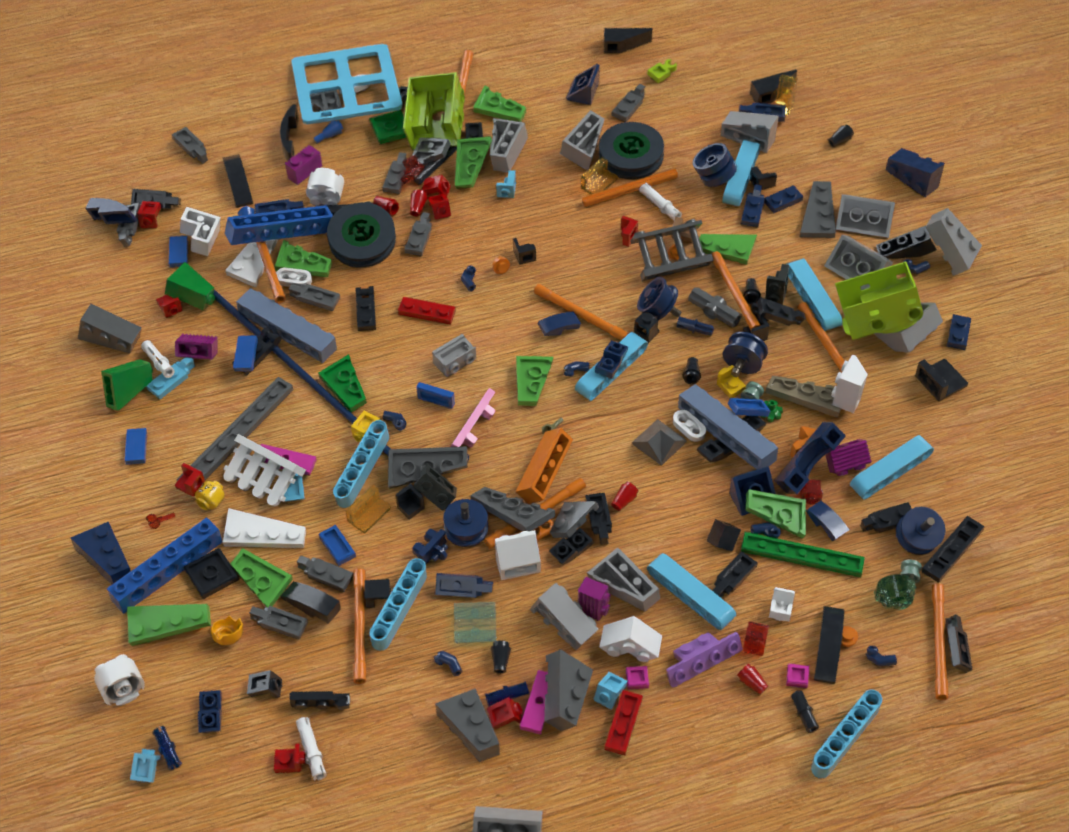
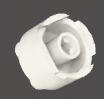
M317 168L315 172H311L306 189V195L310 199V203L315 206L320 204L337 205L341 199L344 178L342 175H336L335 171L329 168Z
M121 654L105 664H100L95 668L94 681L104 702L108 705L116 703L117 706L133 701L139 696L138 691L141 687L143 689L145 686L135 662L125 654Z

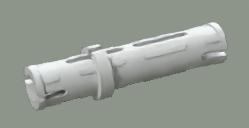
M647 183L640 187V193L659 207L663 214L668 215L673 221L675 217L681 218L682 213L673 206L671 201L664 199Z
M144 341L141 344V349L152 360L154 367L161 371L164 377H172L175 370L170 366L169 360L161 355L151 341Z
M302 717L296 721V726L306 753L305 760L309 764L313 780H321L327 775L322 763L323 756L317 747L309 718Z

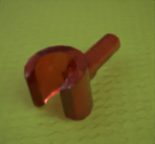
M175 513L156 517L155 514H149L146 516V520L150 522L148 523L150 528L157 529L161 522L176 516Z

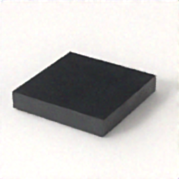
M220 548L183 566L184 571L202 599L239 580L238 575Z

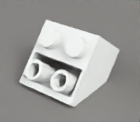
M852 355L849 361L845 360L841 370L842 373H838L835 380L837 386L834 387L831 396L834 397L833 406L854 413L860 402L868 374L858 358Z
M535 530L530 532L523 531L511 536L504 535L495 539L496 563L501 580L541 572V560Z

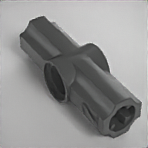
M695 287L688 297V301L703 309L704 314L708 318H717L730 327L735 328L742 318V314L729 307L721 296L716 295L713 297L702 289Z

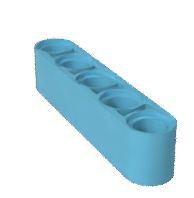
M743 140L735 161L737 171L728 180L722 203L740 206L750 179L751 168L755 166L759 154L760 143Z
M800 259L787 263L786 265H789V279L803 301L807 302L824 331L842 326V317L807 261Z
M633 332L629 333L619 342L628 346V351L613 378L595 373L597 365L595 364L578 380L575 385V391L590 401L595 399L644 353L648 342Z
M376 420L370 424L336 483L333 494L338 506L347 508L353 504L389 441V432L384 421Z
M917 435L855 476L850 482V486L863 499H867L926 460L933 453L934 448L923 437Z
M661 553L647 566L649 574L716 629L723 630L736 617L735 610L727 602L668 555Z
M422 559L410 560L371 627V644L375 650L382 651L388 648L425 583L427 573L425 562ZM378 636H383L381 639H376Z
M867 690L815 754L811 771L816 777L826 778L830 775L878 714L882 703V696L878 691ZM867 701H871L875 705H870L867 703ZM856 716H859V717H861L863 720H858V719H856L855 717H856ZM843 732H849L851 735L847 736ZM830 747H836L839 751H833ZM818 763H825L827 767H821Z

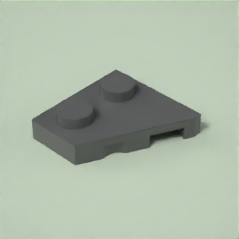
M337 90L310 94L311 105L318 112L342 108Z
M420 137L408 165L413 169L444 158L450 147V141L448 139Z
M596 501L564 502L550 534L553 538H570L577 528L587 521L585 516L591 510L596 511L599 505Z

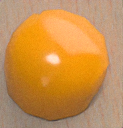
M228 616L225 619L214 622L210 629L213 640L218 644L227 646L239 641L243 634L241 618L234 620L231 616Z

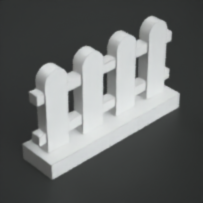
M238 434L234 441L240 443L239 448L235 447L233 451L235 452L229 466L225 465L224 470H226L224 480L232 483L239 477L238 487L246 491L253 485L255 487L252 493L255 497L260 499L268 493V504L274 507L278 506L281 501H285L286 497H284V494L290 483H295V474L303 476L306 470ZM252 450L255 451L253 456L250 455ZM266 458H268V459H269V461H268V463H267V464H266V463H264V462H265V460H266ZM248 459L250 462L242 474L240 471ZM281 466L284 467V469L282 470V472L279 471V469H280ZM261 467L265 468L260 478L256 482L255 478L258 472L260 471ZM278 475L279 478L277 479L273 489H269L275 476Z

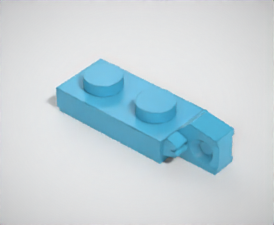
M185 357L181 362L174 363L171 366L175 370L174 375L166 378L161 373L146 386L147 390L158 399H162L188 378L190 370L195 367L192 358Z

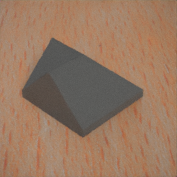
M657 419L632 444L662 466L687 443V440Z

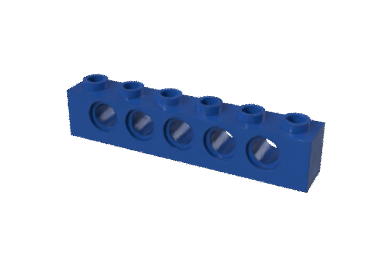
M327 205L232 216L227 218L224 234L231 245L327 233V227L333 215Z
M206 517L108 587L107 591L111 601L123 614L126 613L127 607L137 605L184 571L183 566L206 555L220 545L223 541L219 529Z

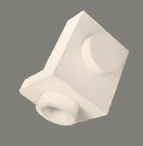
M774 588L769 618H774L778 621H790L795 595L794 591Z

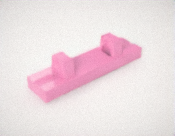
M490 388L487 390L450 447H460L462 444L470 448L474 446L478 438L471 434L470 430L479 416L490 420L496 410L488 404L495 391Z

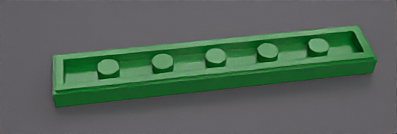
M749 532L744 533L741 552L860 578L865 557Z

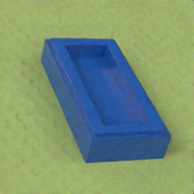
M188 236L170 237V268L180 267L184 262L188 264Z
M256 335L238 336L233 365L234 371H253L258 342Z
M421 382L418 383L416 387L418 399L453 409L455 405L454 392Z
M730 398L728 401V405L735 415L768 417L770 413L763 400Z
M146 428L127 429L126 465L146 463Z
M336 525L318 534L338 566L356 557V553Z

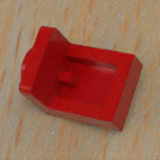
M440 174L426 178L421 190L426 192L427 195L439 192L440 194L444 193L447 197L451 185Z

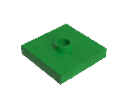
M401 110L369 118V123L380 145L406 138L403 130L404 115Z

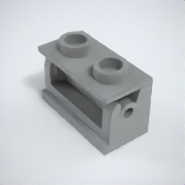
M461 334L432 351L433 364L447 377L456 373L465 365L471 364L476 359V347H473L465 336Z

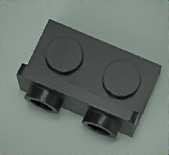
M782 264L781 270L776 272L775 277L767 276L765 299L783 305L788 285L789 265Z
M429 464L422 468L421 477L414 483V488L441 510H444L456 498L457 488Z

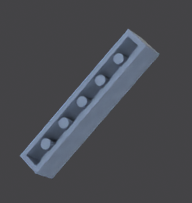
M250 288L236 301L238 311L247 319L262 328H270L273 334H278L284 341L321 363H324L337 350L336 339L331 333L321 330L316 324H311L304 317L292 313L290 309L282 307L275 300H270L259 291Z
M695 384L679 394L678 408L680 410L689 411L704 424L709 433L756 470L770 466L777 461L778 447L773 442H770L759 431H756L746 421L735 415L733 411L727 409L717 399L710 396L704 389Z

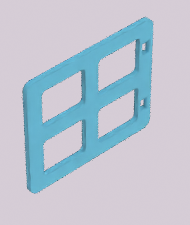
M386 44L293 58L291 61L304 124H315L397 111L403 107L389 49ZM374 55L379 57L381 73L351 76L348 65L349 59ZM335 62L338 73L337 80L307 83L305 66ZM385 83L388 101L365 105L357 104L354 92L355 86ZM341 90L344 108L313 112L310 94Z

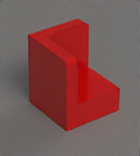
M183 463L181 465L183 475L175 483V488L194 497L196 491L205 482L202 471Z

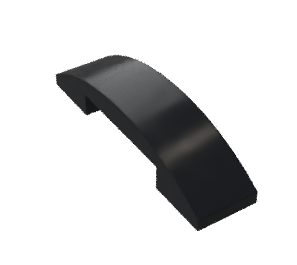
M293 104L287 110L280 127L282 149L287 162L295 154L293 140H289L290 128H297L298 112L296 104Z
M240 155L223 157L236 208L252 205L253 200Z
M746 415L742 418L756 431L760 432L766 426V423L759 416ZM710 439L697 448V451L710 463L722 460L734 453L719 439L715 441Z
M823 607L814 674L815 681L835 684L842 641L844 609Z

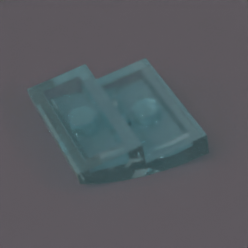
M495 602L454 603L455 643L496 641Z

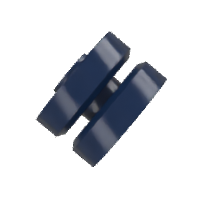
M722 143L706 146L696 154L692 163L702 182L708 187L722 185L732 178L737 171V165L726 145Z

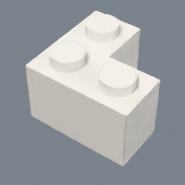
M186 207L180 219V233L192 236V252L205 256L209 255L220 231L221 217Z
M635 616L604 625L599 648L612 657L630 653L639 661L648 662L659 657L662 635Z

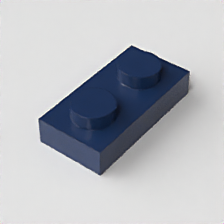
M792 185L765 197L764 203L773 213H776L803 201V195Z
M953 314L947 347L961 350L966 349L971 318Z

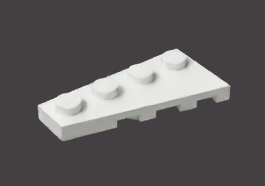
M228 508L223 544L224 546L304 548L306 528Z

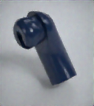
M909 259L903 261L907 262L910 272L913 274H920L930 269L928 261L918 265H914L912 260Z
M471 265L464 270L461 276V281L468 291H473L476 288L472 281L476 269Z
M579 361L569 363L564 366V375L572 377L574 370L588 372L590 363Z
M384 411L383 420L392 421L397 430H404L406 428L407 422L402 414Z
M770 522L755 524L750 527L751 533L764 534L773 538H778L781 534L780 529Z
M874 645L867 648L866 657L876 666L897 665L896 655L883 656Z
M439 651L434 656V662L437 665L447 664L453 676H458L463 672L454 655L445 651Z

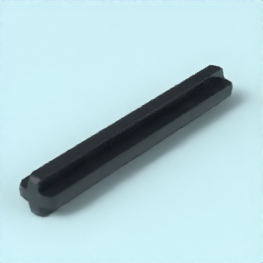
M450 146L444 158L428 163L414 176V182L418 185L422 184L426 178L457 150V146Z

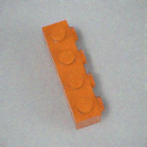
M561 427L544 433L515 491L528 504L545 499L573 441Z

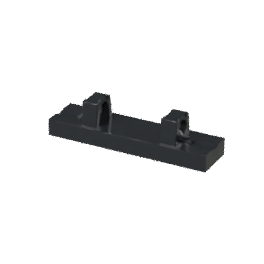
M967 516L924 565L921 572L939 583L983 532L985 526Z

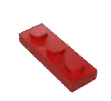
M403 297L398 308V315L451 325L456 312L455 306Z
M622 690L604 750L626 755L643 695Z

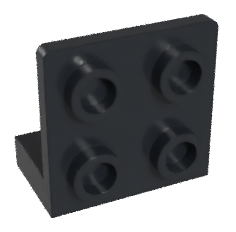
M925 359L918 363L915 377L938 402L968 386V382L946 359H942L933 365H930Z

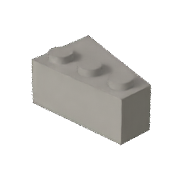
M590 110L563 140L560 154L588 171L602 131L604 118Z
M730 111L722 123L721 136L741 144L743 140L760 143V151L767 153L775 141L779 116Z
M494 118L493 139L490 151L493 169L508 172L509 170L511 171L528 139L525 123Z
M948 208L933 214L926 225V229L936 246H940L942 249L944 260H948L953 269L951 273L954 276L969 270L982 245Z
M616 548L587 572L588 578L608 585V593L643 611L648 610L660 600L659 589L619 548Z
M557 583L541 595L530 608V611L533 613L537 611L545 618L543 620L545 624L554 625L559 630L557 634L575 650L582 646L598 630L595 621L591 617H587L579 603L573 601L568 596L567 590Z

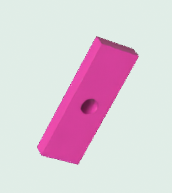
M265 444L260 445L306 470L304 475H311L317 461L316 456ZM266 458V460H265V462H264V463H266V464H267V463H268V461H269V459H268V458Z
M541 670L537 672L520 724L521 730L541 735L545 723V695L548 693V682H545V675L548 672Z

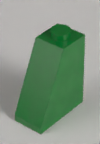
M185 262L166 280V295L173 298L178 297L180 301L203 311L214 302V287Z
M138 359L101 371L106 407L116 411L120 410L152 382L153 369L151 363Z

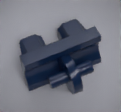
M430 528L424 535V540L428 543L425 546L417 542L412 547L413 554L417 558L422 559L425 565L431 559L434 562L437 559L444 561L448 557L446 553L448 549L446 545L447 540L445 539L446 532L442 529L437 532Z

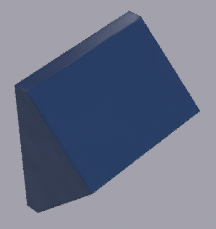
M598 63L574 77L566 97L568 101L591 105L599 85L600 65Z
M769 466L731 478L729 494L741 516L750 513L746 511V493L748 490L776 494Z

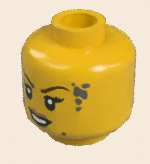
M205 481L195 493L196 504L203 510H214L225 497V493L222 490L223 486L217 481Z

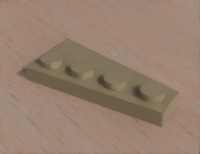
M772 376L766 387L765 393L837 418L841 411V408L832 405L834 399L831 396L834 389L832 385L822 387L814 385V382L798 383L796 379Z

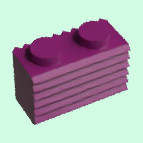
M308 145L303 151L290 158L288 162H285L287 178L296 185L310 176L311 172H315L317 168L323 166L321 153Z
M186 333L185 335L181 334L175 341L176 357L212 360L218 353V338L216 336L210 337L208 335L206 337L205 335L199 336L198 334L195 336L194 334L188 335Z
M863 439L838 445L834 451L825 455L830 473L837 474V476L848 474V470L853 468L854 470L866 468L865 464L872 462L867 441Z
M588 577L584 578L578 589V603L586 616L600 621L602 615L606 616L610 608V604H608L611 596L608 593L609 586Z

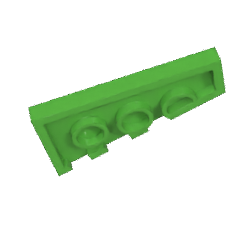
M207 604L127 607L128 640L131 646L211 626L210 607Z

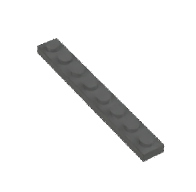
M277 377L190 466L202 471L206 480L234 451L235 447L237 448L240 443L234 441L236 436L240 434L247 438L294 390L293 385Z

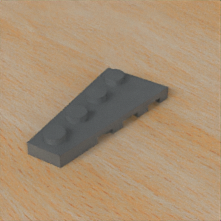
M813 181L800 237L835 238L831 181Z
M467 447L389 449V489L416 482L421 477L422 468L426 464H429L441 475L468 468Z
M487 487L471 495V500L482 504L486 511L522 532H530L555 517L554 509L548 508L544 510L540 508L539 504L532 503L529 505L523 503V499L517 497L508 498L505 493Z

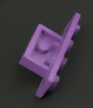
M734 632L721 640H717L710 633H706L674 650V656L679 662L666 669L670 685L676 687L742 651L743 647L739 634Z

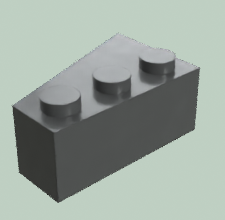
M90 304L80 320L78 339L131 353L140 338L142 327Z
M560 649L546 655L548 674L545 675V682H548V693L545 695V722L560 731H564L577 725L593 669Z
M476 688L435 703L436 715L449 726L453 734L455 733L460 738L463 745L479 762L500 755L499 741Z

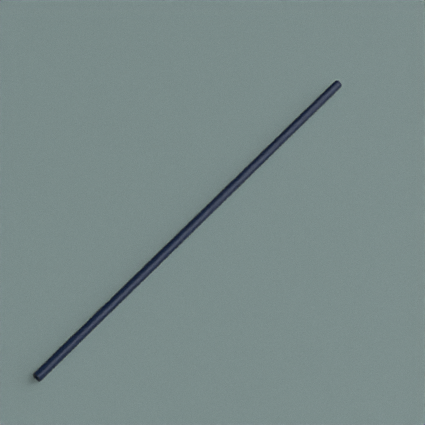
M214 289L213 295L215 300L252 334L258 337L261 331ZM278 346L272 350L273 353L349 422L353 424L357 418ZM386 445L382 452L389 457V449L391 448Z

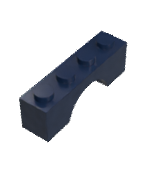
M822 422L774 481L787 494L797 495L809 481V473L813 466L827 453L834 451L846 435L833 422Z

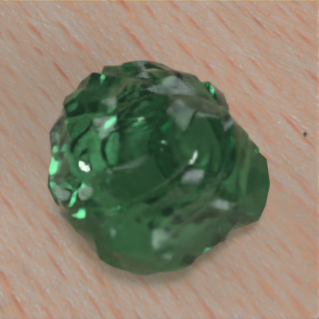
M889 575L877 582L874 589V597L877 602L886 608L903 610L913 603L917 586L908 575Z

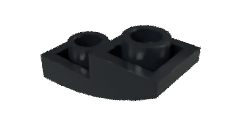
M579 527L570 538L565 539L563 537L549 552L562 565H565L594 544V541Z

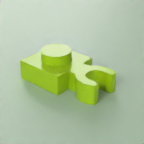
M667 59L665 64L662 65L659 62L649 68L647 75L657 83H660L668 78L671 72L677 70V64L671 65V59Z

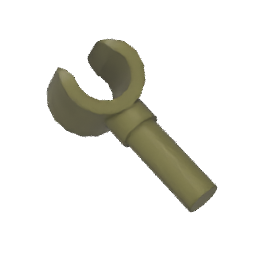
M560 417L552 425H544L542 433L544 434L546 431L556 429L563 422V418Z

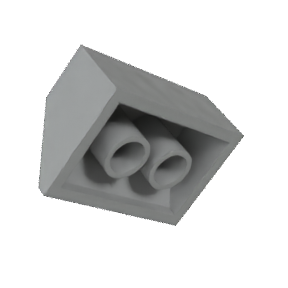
M842 194L836 229L889 238L895 202Z
M841 235L824 266L843 278L850 279L889 267L893 262L853 238ZM863 285L860 288L867 289L870 288V285Z
M921 302L923 317L914 325L899 332L888 334L875 333V335L894 351L908 353L914 350L918 343L924 341L927 335L935 331L943 320L936 303Z
M476 806L473 816V832H542L543 811Z

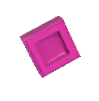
M788 663L786 686L807 688L809 666Z
M647 666L626 667L628 690L649 688Z

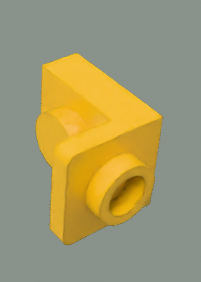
M733 365L721 369L717 378V385L729 398L739 395L746 387L738 377L731 375L734 369Z
M363 411L351 425L353 438L360 443L370 424L380 420V418Z

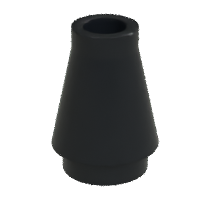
M841 125L828 139V142L832 147L851 140L854 132L849 125Z
M753 278L746 280L743 296L748 304L757 303L761 298L757 282Z
M695 357L688 358L682 374L684 381L690 385L698 383L701 379L698 359Z
M494 641L491 647L495 673H506L511 653L510 643L507 641Z

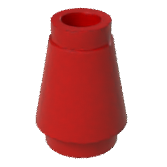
M414 190L410 195V214L412 216H420L428 199L426 192L423 190Z
M376 196L373 200V204L382 207L390 215H395L399 210V203L395 199Z
M630 482L622 484L611 503L612 507L617 511H621L637 497L639 492L637 487Z
M749 663L737 674L740 682L759 695L769 687L755 666H751Z

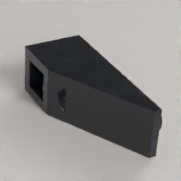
M604 28V54H620L652 42L653 28Z
M797 69L751 81L749 94L755 103H773L796 83Z
M926 226L876 245L878 254L887 259L922 257L937 251L936 245Z

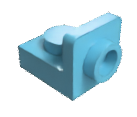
M509 170L508 178H504V183L496 184L497 197L514 198L516 188L515 171Z
M295 474V483H290L284 494V497H286L285 502L305 499L302 476Z
M608 672L598 683L594 701L612 709L617 697L626 688L627 680Z
M142 749L141 753H134L130 780L154 782L157 760H160L161 755H156L155 750Z

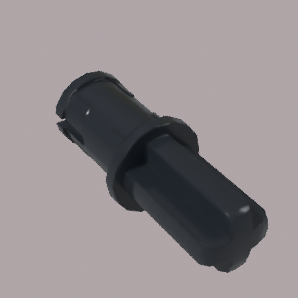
M795 691L791 694V698L798 711L796 714L801 718L807 733L815 732L819 729V725L812 713L813 708L809 706L802 691Z

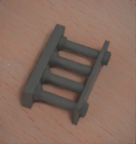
M692 219L682 225L647 233L645 231L635 233L630 242L631 244L639 243L645 267L640 274L641 280H650L709 266L713 262L712 254L706 255L703 253L696 230L702 225V220L696 221ZM681 232H690L696 252L695 258L689 259L686 257L680 237ZM673 235L679 256L678 262L672 263L669 261L663 237ZM656 239L662 260L661 266L655 267L652 265L646 245L647 240Z

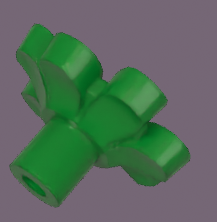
M775 400L764 401L770 410L767 421L773 422L774 417L781 419L783 408L778 406V402Z

